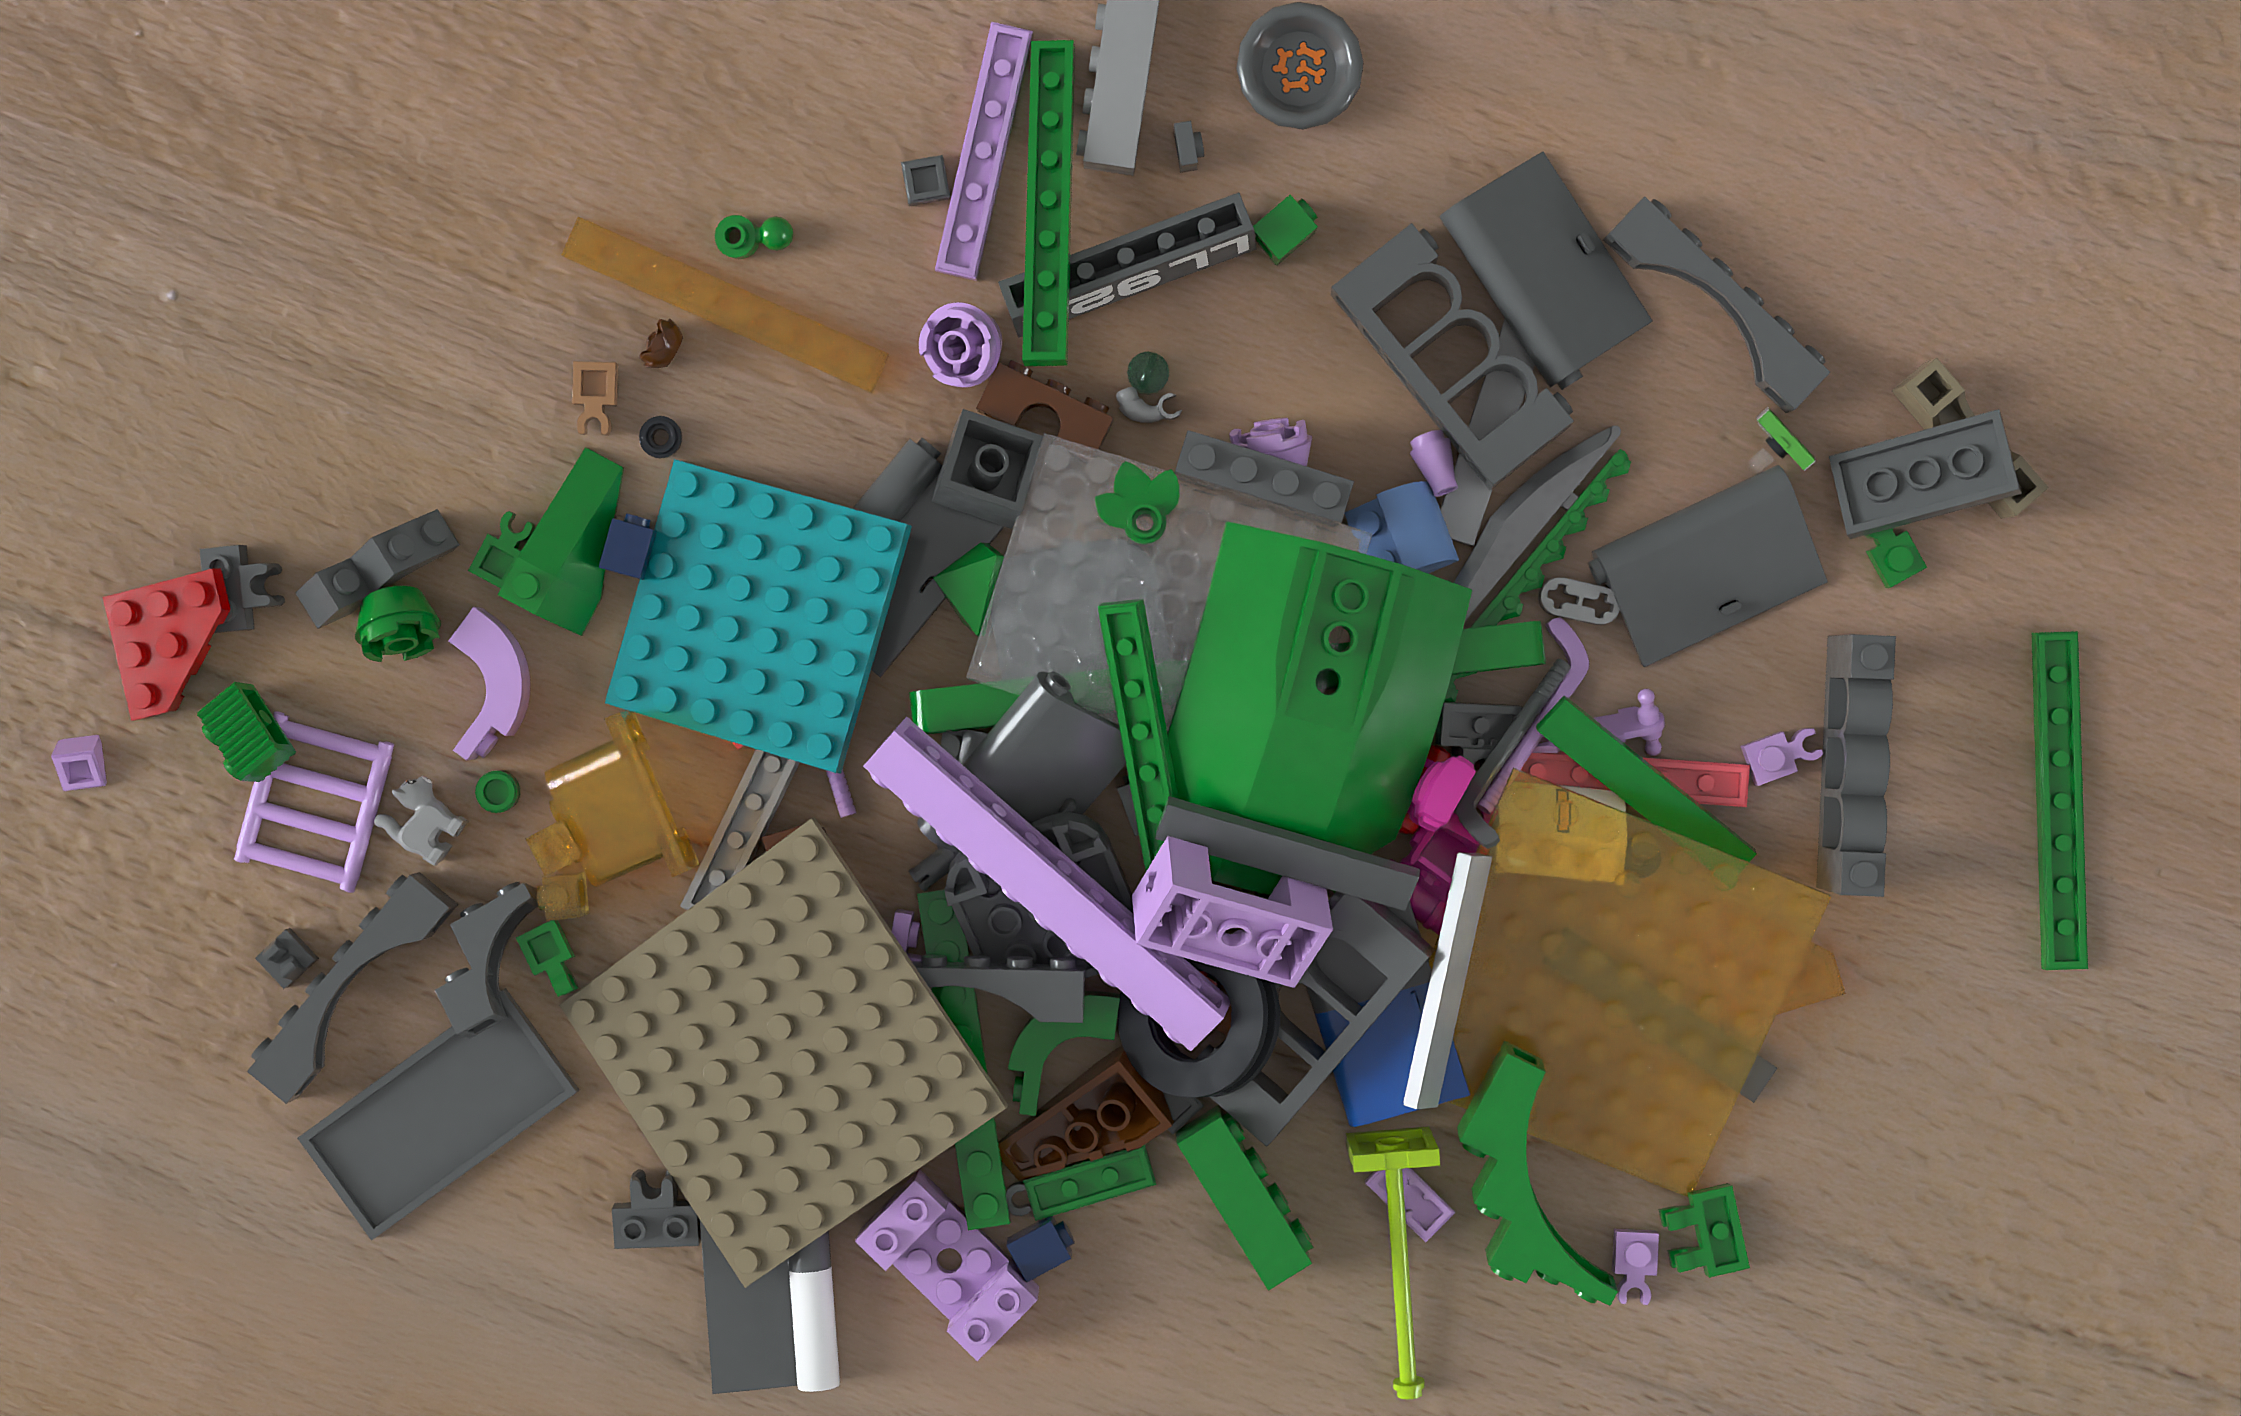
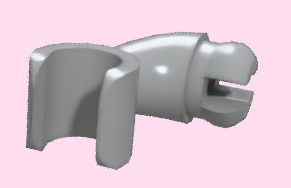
M1134 387L1123 389L1117 392L1116 395L1120 405L1119 409L1124 416L1140 423H1153L1162 419L1174 420L1182 412V410H1179L1174 414H1167L1162 408L1164 401L1176 397V394L1173 393L1163 395L1158 405L1155 406L1148 405L1140 399Z

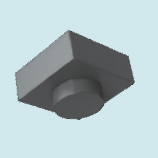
M1191 121L1174 123L1173 133L1180 173L1195 171L1198 166L1197 158L1204 157L1201 132L1193 133Z

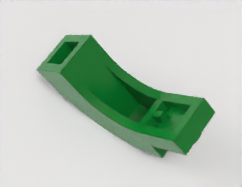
M1085 991L1083 1023L1039 1022L1033 1016L1029 1019L1014 1043L1008 1064V1070L1024 1072V1077H1015L1012 1099L1013 1102H1020L1019 1114L1036 1116L1042 1068L1046 1058L1056 1046L1076 1037L1115 1039L1120 994Z

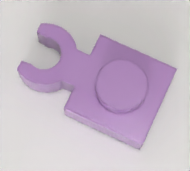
M1812 728L1800 729L1794 733L1791 741L1788 742L1784 732H1777L1742 745L1741 749L1747 765H1750V774L1754 785L1760 786L1798 772L1794 762L1795 759L1811 761L1823 755L1822 749L1806 752L1802 746V742L1807 736L1816 734L1815 730Z
M1614 1229L1612 1271L1615 1274H1624V1278L1617 1285V1298L1621 1304H1626L1627 1292L1634 1287L1640 1289V1302L1643 1305H1648L1650 1302L1651 1291L1644 1281L1645 1275L1657 1276L1659 1233L1656 1230Z

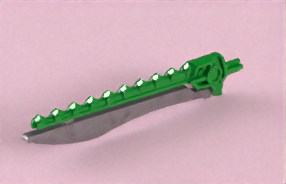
M1611 426L1557 457L1525 482L1490 517L1473 551L1453 582L1472 589L1466 619L1560 506L1566 510L1469 628L1494 626L1500 621L1520 616L1523 607L1519 598L1520 593L1541 588L1545 575H1542L1540 567L1543 564L1564 559L1567 546H1564L1562 538L1563 536L1585 530L1588 521L1583 511L1585 507L1607 502L1610 489H1607L1606 479L1629 472L1631 461L1626 452L1621 449L1610 457L1579 496L1575 495L1573 491L1621 433L1619 426ZM1476 673L1451 675L1444 702H1456L1458 694L1454 684L1456 679Z

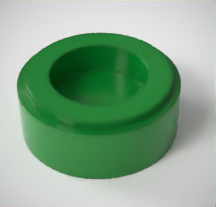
M502 770L491 771L484 774L477 782L475 789L476 799L479 805L486 811L492 813L505 812L517 804L520 798V785L517 779L509 772Z

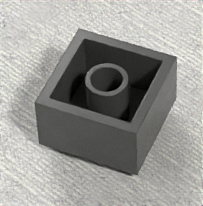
M963 409L953 428L931 502L1012 529L1022 513L1044 436Z

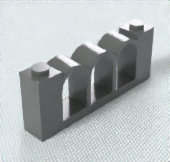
M1411 223L1331 287V296L1434 423L1443 431V434L1450 439L1452 445L1487 488L1491 490L1567 430L1574 421L1570 417L1573 410L1566 399L1558 392L1552 395L1546 388L1538 394L1537 379L1531 368L1522 360L1508 355L1497 356L1500 341L1499 333L1493 321L1481 312L1471 309L1459 310L1462 302L1459 282L1448 269L1436 264L1438 254L1435 251L1439 247L1434 238L1424 228L1418 231ZM1430 280L1439 283L1446 289L1450 297L1451 309L1442 319L1403 348L1375 313L1417 281ZM1466 325L1477 329L1483 334L1487 342V357L1480 365L1441 395L1412 358L1455 326ZM1493 371H1506L1514 374L1520 379L1525 388L1526 399L1524 405L1479 441L1450 406V403Z
M1849 634L1828 636L1816 888L1839 895L1884 897L1886 853H1883L1887 835V809L1884 795L1887 790L1890 772V750L1887 734L1890 728L1893 709L1891 680H1894L1896 636Z
M1337 891L1328 901L1333 927L1329 937L1339 938L1351 945L1388 979L1367 1004L1361 1007L1321 971L1315 956L1298 983L1311 988L1350 1023L1325 1051L1292 1023L1281 1011L1280 1007L1278 1037L1312 1066L1292 1092L1288 1095L1266 1074L1260 1071L1244 1087L1226 1095L1211 1097L1266 1147L1279 1135L1436 951L1383 904ZM1274 983L1279 999V992L1283 985ZM1225 1040L1216 1048L1209 1044L1196 1059L1200 1060L1213 1055L1224 1044Z

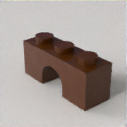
M1010 360L1008 366L998 362L976 407L977 411L989 418L1018 427L1023 415L1030 409L1036 407L1048 408L1060 420V431L1053 444V448L1092 467L1114 422V418L1107 415L1109 407L1089 397H1086L1085 402L1082 403L1069 396L1070 388L1055 380L1048 379L1045 385L1031 378L1033 373L1031 369Z

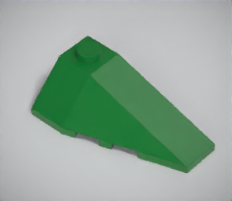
M585 447L517 557L498 593L499 596L538 617L583 636L603 596L605 569L599 568L612 518L616 517L624 467Z

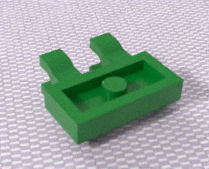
M1729 1183L1687 1192L1690 1205L1658 1209L1661 1224L1663 1227L1668 1226L1669 1231L1679 1230L1692 1225L1695 1226L1699 1246L1667 1250L1670 1266L1677 1268L1679 1273L1703 1266L1705 1275L1711 1278L1750 1268L1733 1186Z

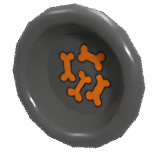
M1294 2L1274 7L1252 23L1240 43L1236 69L1242 93L1258 114L1278 126L1303 130L1327 124L1349 107L1360 89L1364 62L1358 38L1342 17L1322 5Z

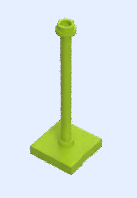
M1429 1126L1346 1133L1347 1152L1354 1173L1385 1170L1400 1377L1393 1380V1389L1397 1391V1397L1400 1399H1417L1422 1396L1425 1381L1424 1378L1417 1376L1402 1169L1440 1166L1439 1147Z

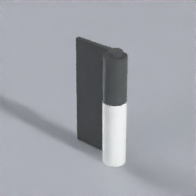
M700 1220L712 1393L721 1394L798 1386V1389L801 1391L813 1392L838 1387L840 1385L829 1231L745 1288Z

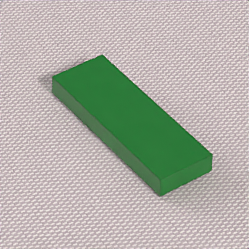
M1145 1145L1130 1151H1126V1148L1105 1154L1103 1158L1090 1161V1159L1066 1165L1064 1169L1023 1179L1035 1221L1157 1185Z

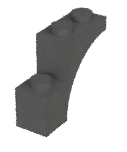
M436 509L370 538L351 558L316 572L296 592V595L317 629L352 614L360 607L361 601L368 594L389 587L424 565L453 552L460 544L439 510Z
M515 882L503 887L497 892L498 898L485 905L478 903L466 908L460 913L461 918L450 924L472 968L471 970L463 968L451 973L445 978L446 984L435 989L456 1035L472 1038L507 1018L499 990V971L503 952L512 933L520 922L535 908L544 903L537 888L526 883L520 884V882Z

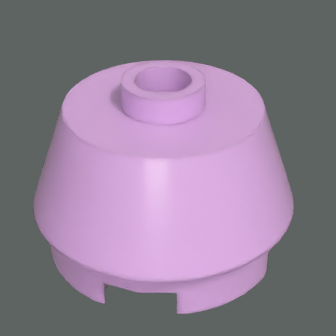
M950 303L938 308L924 324L919 337V353L921 356L924 355L926 363L934 373L932 376L944 384L956 387H972L985 381L994 372L1002 349V335L996 321L984 311L967 303Z
M1288 418L1254 422V428L1248 433L1241 434V429H1234L1229 433L1232 444L1307 466L1312 436L1307 434L1305 420L1297 421L1295 426H1289Z

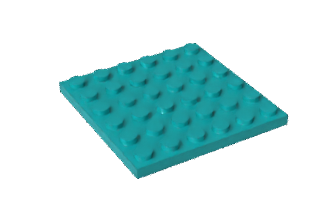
M674 459L654 528L657 534L644 580L640 579L605 704L841 774L912 526Z

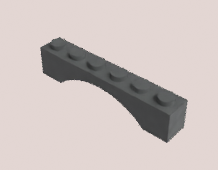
M1644 196L1609 232L1603 241L1633 269L1654 270L1679 277L1699 287L1717 301L1732 318L1745 340L1753 364L1755 385L1785 413L1795 410L1829 375L1830 371L1823 365L1826 362L1824 357L1810 345L1803 347L1793 337L1794 329L1783 318L1779 316L1773 318L1762 308L1764 304L1762 298L1749 287L1742 289L1731 278L1733 272L1723 261L1716 257L1713 260L1700 249L1702 242L1695 234L1686 228L1681 231L1669 219L1672 215L1662 203L1655 199L1650 202Z
M420 872L411 874L408 877L401 875L386 892L390 897L388 902L381 910L375 907L367 914L359 925L364 931L354 943L347 940L332 957V960L336 962L335 966L327 975L321 972L309 984L305 992L310 996L300 1008L296 1005L292 1006L280 1019L278 1025L282 1027V1030L273 1040L269 1037L266 1038L252 1053L251 1057L255 1062L247 1072L285 1104L297 1099L325 1066V1042L329 1023L340 997L350 982L370 962L388 950L402 944L432 937L458 906V903Z
M930 954L922 955L921 961H912L929 988L943 986L977 988L1006 998L1025 1009L1039 1022L1083 1023L1085 1009V965H1076L1075 958L1055 957L1050 958V964H1033L1032 957L1013 956L1007 958V963H990L989 956L971 955L965 956L964 962H947L946 955Z

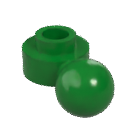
M731 215L721 220L715 230V243L718 249L724 255L734 259L750 257L755 253L759 244L762 243L768 249L775 251L783 250L790 245L793 239L791 224L786 219L778 216L766 219L760 227H757L754 222L743 216ZM739 229L741 239L739 242L732 244L729 240V235L732 230Z

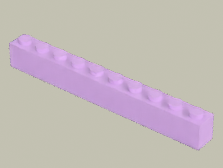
M907 716L864 764L863 767L870 772L872 779L883 788H889L903 801L904 806L910 813L917 817H922L935 828L937 835L942 841L958 848L968 857L970 864L977 871L989 875L997 882L1009 899L1014 902H1020L1028 909L1041 927L1053 931L1066 942L1072 954L1089 962L1098 970L1099 975L1108 985L1117 987L1128 996L1133 1006L1140 1013L1151 1016L1159 1023L1172 1041L1179 1044L1182 1043L1188 1050L1192 1051L1224 1019L1230 1005L1227 995L1183 957L1136 945L1134 914Z

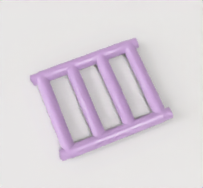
M275 711L273 716L287 738L373 761L369 778L365 786L283 763V765L277 767V770L271 772V775L266 776L263 781L254 782L236 846L237 850L234 860L239 863H249L250 859L271 864L340 883V889L348 893H354L390 767L394 744L387 741H379V744L375 745L288 721L289 716ZM273 778L362 802L356 826L268 803L267 799ZM262 819L351 843L345 866H338L256 843Z

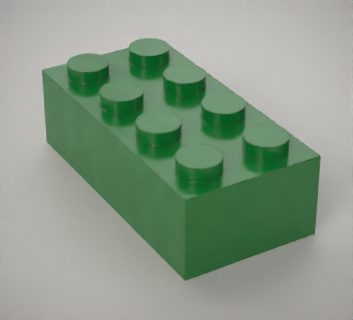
M1219 1105L1176 1131L1177 1145L1269 1291L1311 1265L1312 1261L1308 1251L1314 1247L1300 1220L1296 1218L1291 1222L1287 1214L1291 1212L1288 1206L1289 1203L1277 1183L1274 1182L1269 1186L1265 1181L1264 1177L1268 1176L1266 1166L1255 1148L1252 1146L1247 1150L1245 1149L1241 1141L1246 1138L1239 1122L1228 1112L1224 1114Z

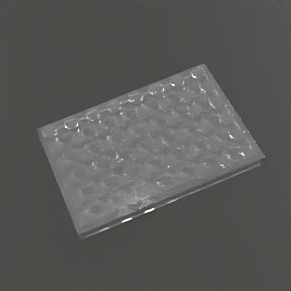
M1043 433L1028 480L1030 486L1021 515H1017L966 676L968 680L1020 695L1039 672H1056L1069 682L1071 686L1070 692L1075 704L1119 725L1097 606L1104 602L1144 599L1168 732L1196 640L1226 522L1320 541L1363 554L1367 553L1372 536L1370 532L1341 523L1338 525L1255 497L1217 488L1178 475L1176 476L1179 482V502L1177 507L1166 516V529L1163 536L1152 544L1142 545L1135 543L1126 535L1124 529L1111 527L1103 522L1096 509L1095 497L1104 493H1114L1115 476L1121 464L1125 461L1140 468L1149 476L1151 481L1167 470ZM1143 516L1137 520L1136 525L1140 530L1147 531L1152 528L1153 521L1149 517ZM1340 626L1333 628L1329 634L1330 646L1336 651L1344 629ZM1323 669L1316 677L1317 689L1323 694L1331 669Z

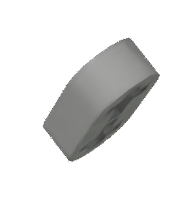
M1553 578L1542 585L1538 593V601L1546 613L1593 625H1603L1612 622L1620 611L1611 589L1572 579ZM1558 585L1564 586V594L1576 597L1575 604L1566 602L1561 603L1559 609L1554 608V600L1548 598V592L1554 591L1558 588ZM1599 594L1605 595L1604 602L1610 604V611L1602 612L1600 618L1595 617V609L1582 606L1583 599L1596 600Z

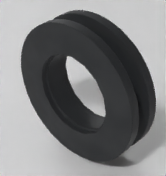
M1184 958L1198 971H1204L1220 982L1227 992L1232 1008L1231 1028L1224 1044L1213 1055L1200 1060L1192 1059L1181 1053L1166 1035L1163 1027L1151 1016L1140 1013L1133 1006L1131 999L1122 991L1120 992L1117 1018L1119 1035L1124 1051L1138 1074L1162 1092L1188 1098L1218 1097L1232 1093L1244 1087L1260 1073L1274 1050L1280 1027V1004L1274 982Z

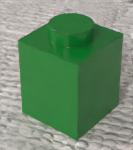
M1290 194L1253 226L1255 241L1277 266L1315 234L1318 226L1314 221L1318 217L1305 200L1301 198L1297 202Z

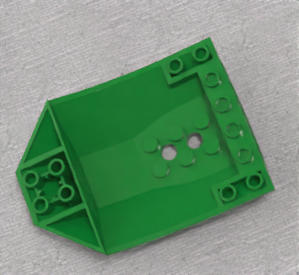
M1226 522L1196 640L1167 732L1179 799L1367 854H1372L1395 840L1412 802L1414 791L1420 780L1452 675L1472 589L1403 564L1328 543ZM1336 626L1343 627L1350 637L1348 647L1342 652L1334 650L1329 643V634ZM1323 669L1333 670L1339 678L1337 690L1330 695L1321 693L1316 686V677ZM1209 855L1211 880L1271 895L1282 878V875Z

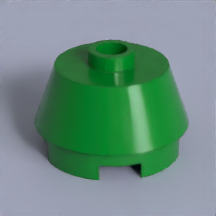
M412 586L386 587L368 594L361 601L355 640L361 645L363 655L369 660L382 662V655L402 653L403 660L407 661L423 656L434 649L433 640L435 638L440 639L438 630L441 627V620L418 588Z

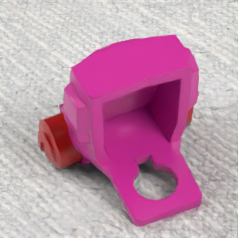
M1431 745L1420 780L1414 791L1412 802L1398 833L1413 835L1419 825L1432 832L1444 828L1475 845H1479L1461 825L1458 815L1454 813L1476 772L1474 764L1462 756L1451 757L1443 747ZM1496 807L1491 814L1481 811L1483 820L1489 826H1491L1498 814Z

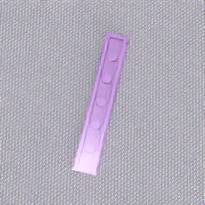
M991 22L935 266L936 272L977 281L1033 31Z

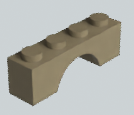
M1938 358L1923 363L1892 390L1893 394L1924 430L1975 416L1967 403L1964 388ZM2011 451L2021 494L1988 503L2001 519L2017 516L2049 488L2025 459Z

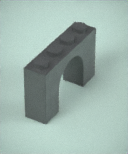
M1190 430L1187 431L1175 470L1179 481L1214 491L1215 488H1220L1255 497L1295 512V517L1335 528L1342 522L1354 481Z

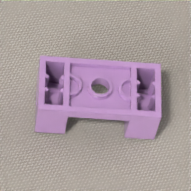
M1167 836L1132 895L1136 945L1295 988L1333 931L1326 888L1282 876L1269 898L1264 899L1212 884L1208 847ZM1230 928H1241V929H1243V930H1238V931L1234 932L1233 934H1227V933H1225V931L1228 930V929H1230Z
M920 1169L860 1229L855 1242L885 1271L893 1264L950 1320L947 1332L976 1361L1038 1300L1039 1286L1033 1280L1026 1283L1016 1263L981 1229L968 1230L966 1214ZM952 1248L959 1252L962 1263L958 1268L946 1270L940 1266L937 1257L943 1249Z

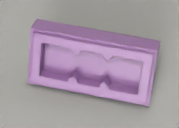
M1404 1168L1402 1173L1406 1224L1427 1242L1455 1214V1211L1412 1168ZM1385 1170L1374 1171L1365 1180V1183L1388 1205Z

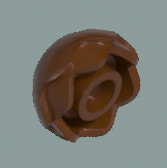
M670 318L668 321L664 319L658 320V329L648 336L647 348L639 355L640 359L645 362L644 366L648 368L659 369L668 367L682 343L683 336L681 330Z

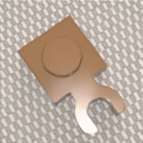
M573 361L572 404L584 405V412L581 413L577 420L578 433L587 435L588 422L596 418L601 422V435L609 436L612 424L610 418L605 414V406H617L618 364L616 362Z

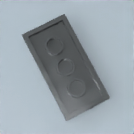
M1999 409L1829 456L1845 529L1849 539L2021 494L2002 414Z

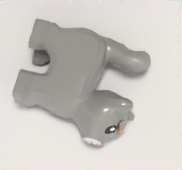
M421 776L418 779L406 780L399 789H393L392 794L406 808L414 810V815L404 826H400L390 815L379 814L375 817V825L384 828L387 834L404 849L421 855L424 860L435 866L444 860L453 846L447 842H439L438 837L441 832L444 831L453 837L455 835L458 837L469 821L462 816L454 815L444 803L434 797L432 782L427 777Z

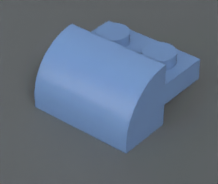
M1426 481L1408 483L1376 494V499L1344 513L1360 553L1403 564L1428 574L1459 561L1436 497Z

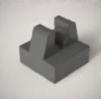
M288 928L255 959L285 989L293 984L319 958L291 928Z

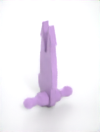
M1643 689L1638 693V701L1641 703V707L1634 706L1618 709L1617 714L1594 718L1622 742H1626L1625 739L1642 737L1646 740L1645 751L1647 754L1655 756L1661 752L1662 746L1658 738L1662 735L1665 720L1663 714L1659 712V708L1654 705L1655 695L1652 690ZM1543 736L1540 740L1543 743H1539L1532 753H1558L1560 749Z

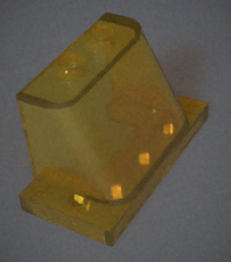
M623 711L604 718L613 740L545 771L546 782L554 799L549 801L551 812L559 825L564 823L570 839L566 840L569 854L575 863L581 862L589 881L594 887L603 885L663 858L672 877L700 866L685 828L678 829L647 759L645 752L651 749L635 712Z

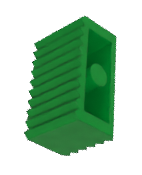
M234 682L197 712V716L202 719L201 723L204 724L202 726L203 734L211 743L219 746V750L225 758L223 761L225 769L231 776L240 781H263L266 776L271 775V772L277 770V767L283 765L285 761L296 754L292 744L253 684Z

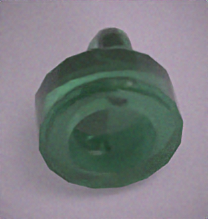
M1147 351L1139 353L1133 357L1128 365V381L1140 394H1156L1168 382V364L1156 352Z

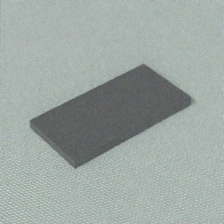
M506 988L500 991L502 1005L507 1015L506 1019L472 1038L456 1035L453 1026L297 1138L371 1241L579 1091V1088Z

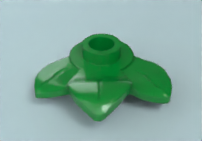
M1125 461L1121 464L1115 476L1114 493H1104L1095 497L1098 515L1108 526L1124 529L1126 535L1133 542L1142 545L1152 544L1163 536L1166 529V516L1178 505L1180 497L1178 478L1175 472L1170 469L1162 472L1151 481L1149 476L1140 468ZM1140 517H1149L1153 521L1152 528L1147 531L1140 530L1136 525Z

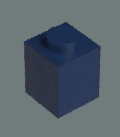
M627 513L624 521L612 518L599 568L644 580L657 534L656 530L649 529L651 520Z
M1050 1216L1008 1237L1006 1246L1027 1283L1070 1260L1072 1257L1070 1246L1075 1244V1241L1066 1223L1061 1221L1057 1224L1054 1216Z

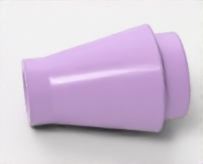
M1442 430L1430 431L1414 438L1410 442L1413 449L1410 455L1430 485L1434 496H1443L1455 491L1458 485L1455 480L1450 439L1444 437Z

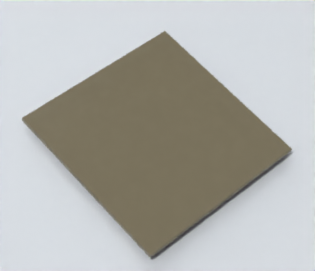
M815 817L793 831L559 1005L745 1288L1009 1107Z

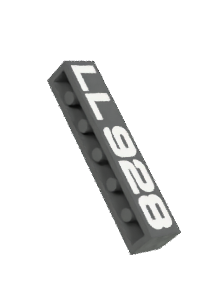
M1238 192L1070 255L1069 319L1257 250L1254 228L1240 193ZM1025 272L998 282L1018 338L1023 337Z

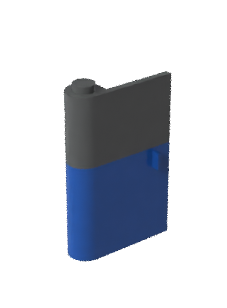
M1410 901L1405 911L1384 905L1421 937ZM1327 938L1316 955L1317 964L1321 971L1361 1007L1367 1004L1388 979L1351 945L1339 938ZM1429 959L1332 1071L1350 1127L1362 1126L1420 1110L1405 1106L1403 1101L1432 973ZM1306 986L1322 1040L1327 1050L1350 1022L1311 988ZM1452 1039L1438 1104L1470 1095L1454 1039Z

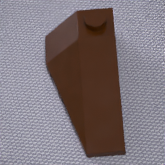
M1121 1045L1095 1063L1038 1109L1036 1116L1031 1115L999 1141L1001 1161L1015 1178L1020 1181L1064 1169L1065 1165L1085 1159H1090V1161L1103 1158L1107 1153L1125 1148L1126 1151L1140 1148L1173 1126L1174 1121L1163 1092L1153 1087L1138 1074Z

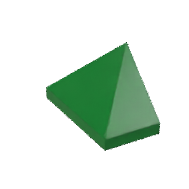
M982 542L933 577L961 622L977 636L985 637L1004 555L989 543Z

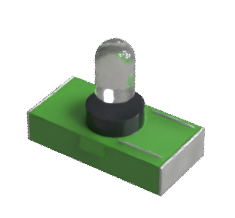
M1769 407L1757 416V421L1760 423L1759 426L1770 434L1765 441L1782 459L1789 454L1804 471L1816 461L1815 457ZM1762 448L1748 461V469L1750 472L1758 474L1774 461V458L1765 448Z

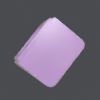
M99 735L68 738L57 742L51 757L63 791L106 785L103 750Z

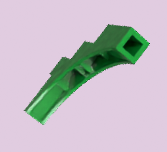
M1504 1041L1457 1126L1459 1141L1463 1143L1462 1147L1480 1158L1489 1155L1471 1188L1474 1204L1477 1205L1476 1208L1492 1219L1498 1220L1500 1216L1503 1217L1485 1249L1488 1265L1491 1266V1270L1499 1277L1508 1281H1513L1516 1278L1524 1283L1528 1282L1535 1269L1537 1275L1548 1283L1558 1285L1561 1282L1574 1288V1292L1580 1298L1590 1303H1596L1598 1300L1611 1306L1618 1293L1614 1276L1592 1264L1571 1247L1548 1220L1536 1198L1528 1175L1526 1157L1527 1130L1534 1099L1546 1070L1541 1058Z

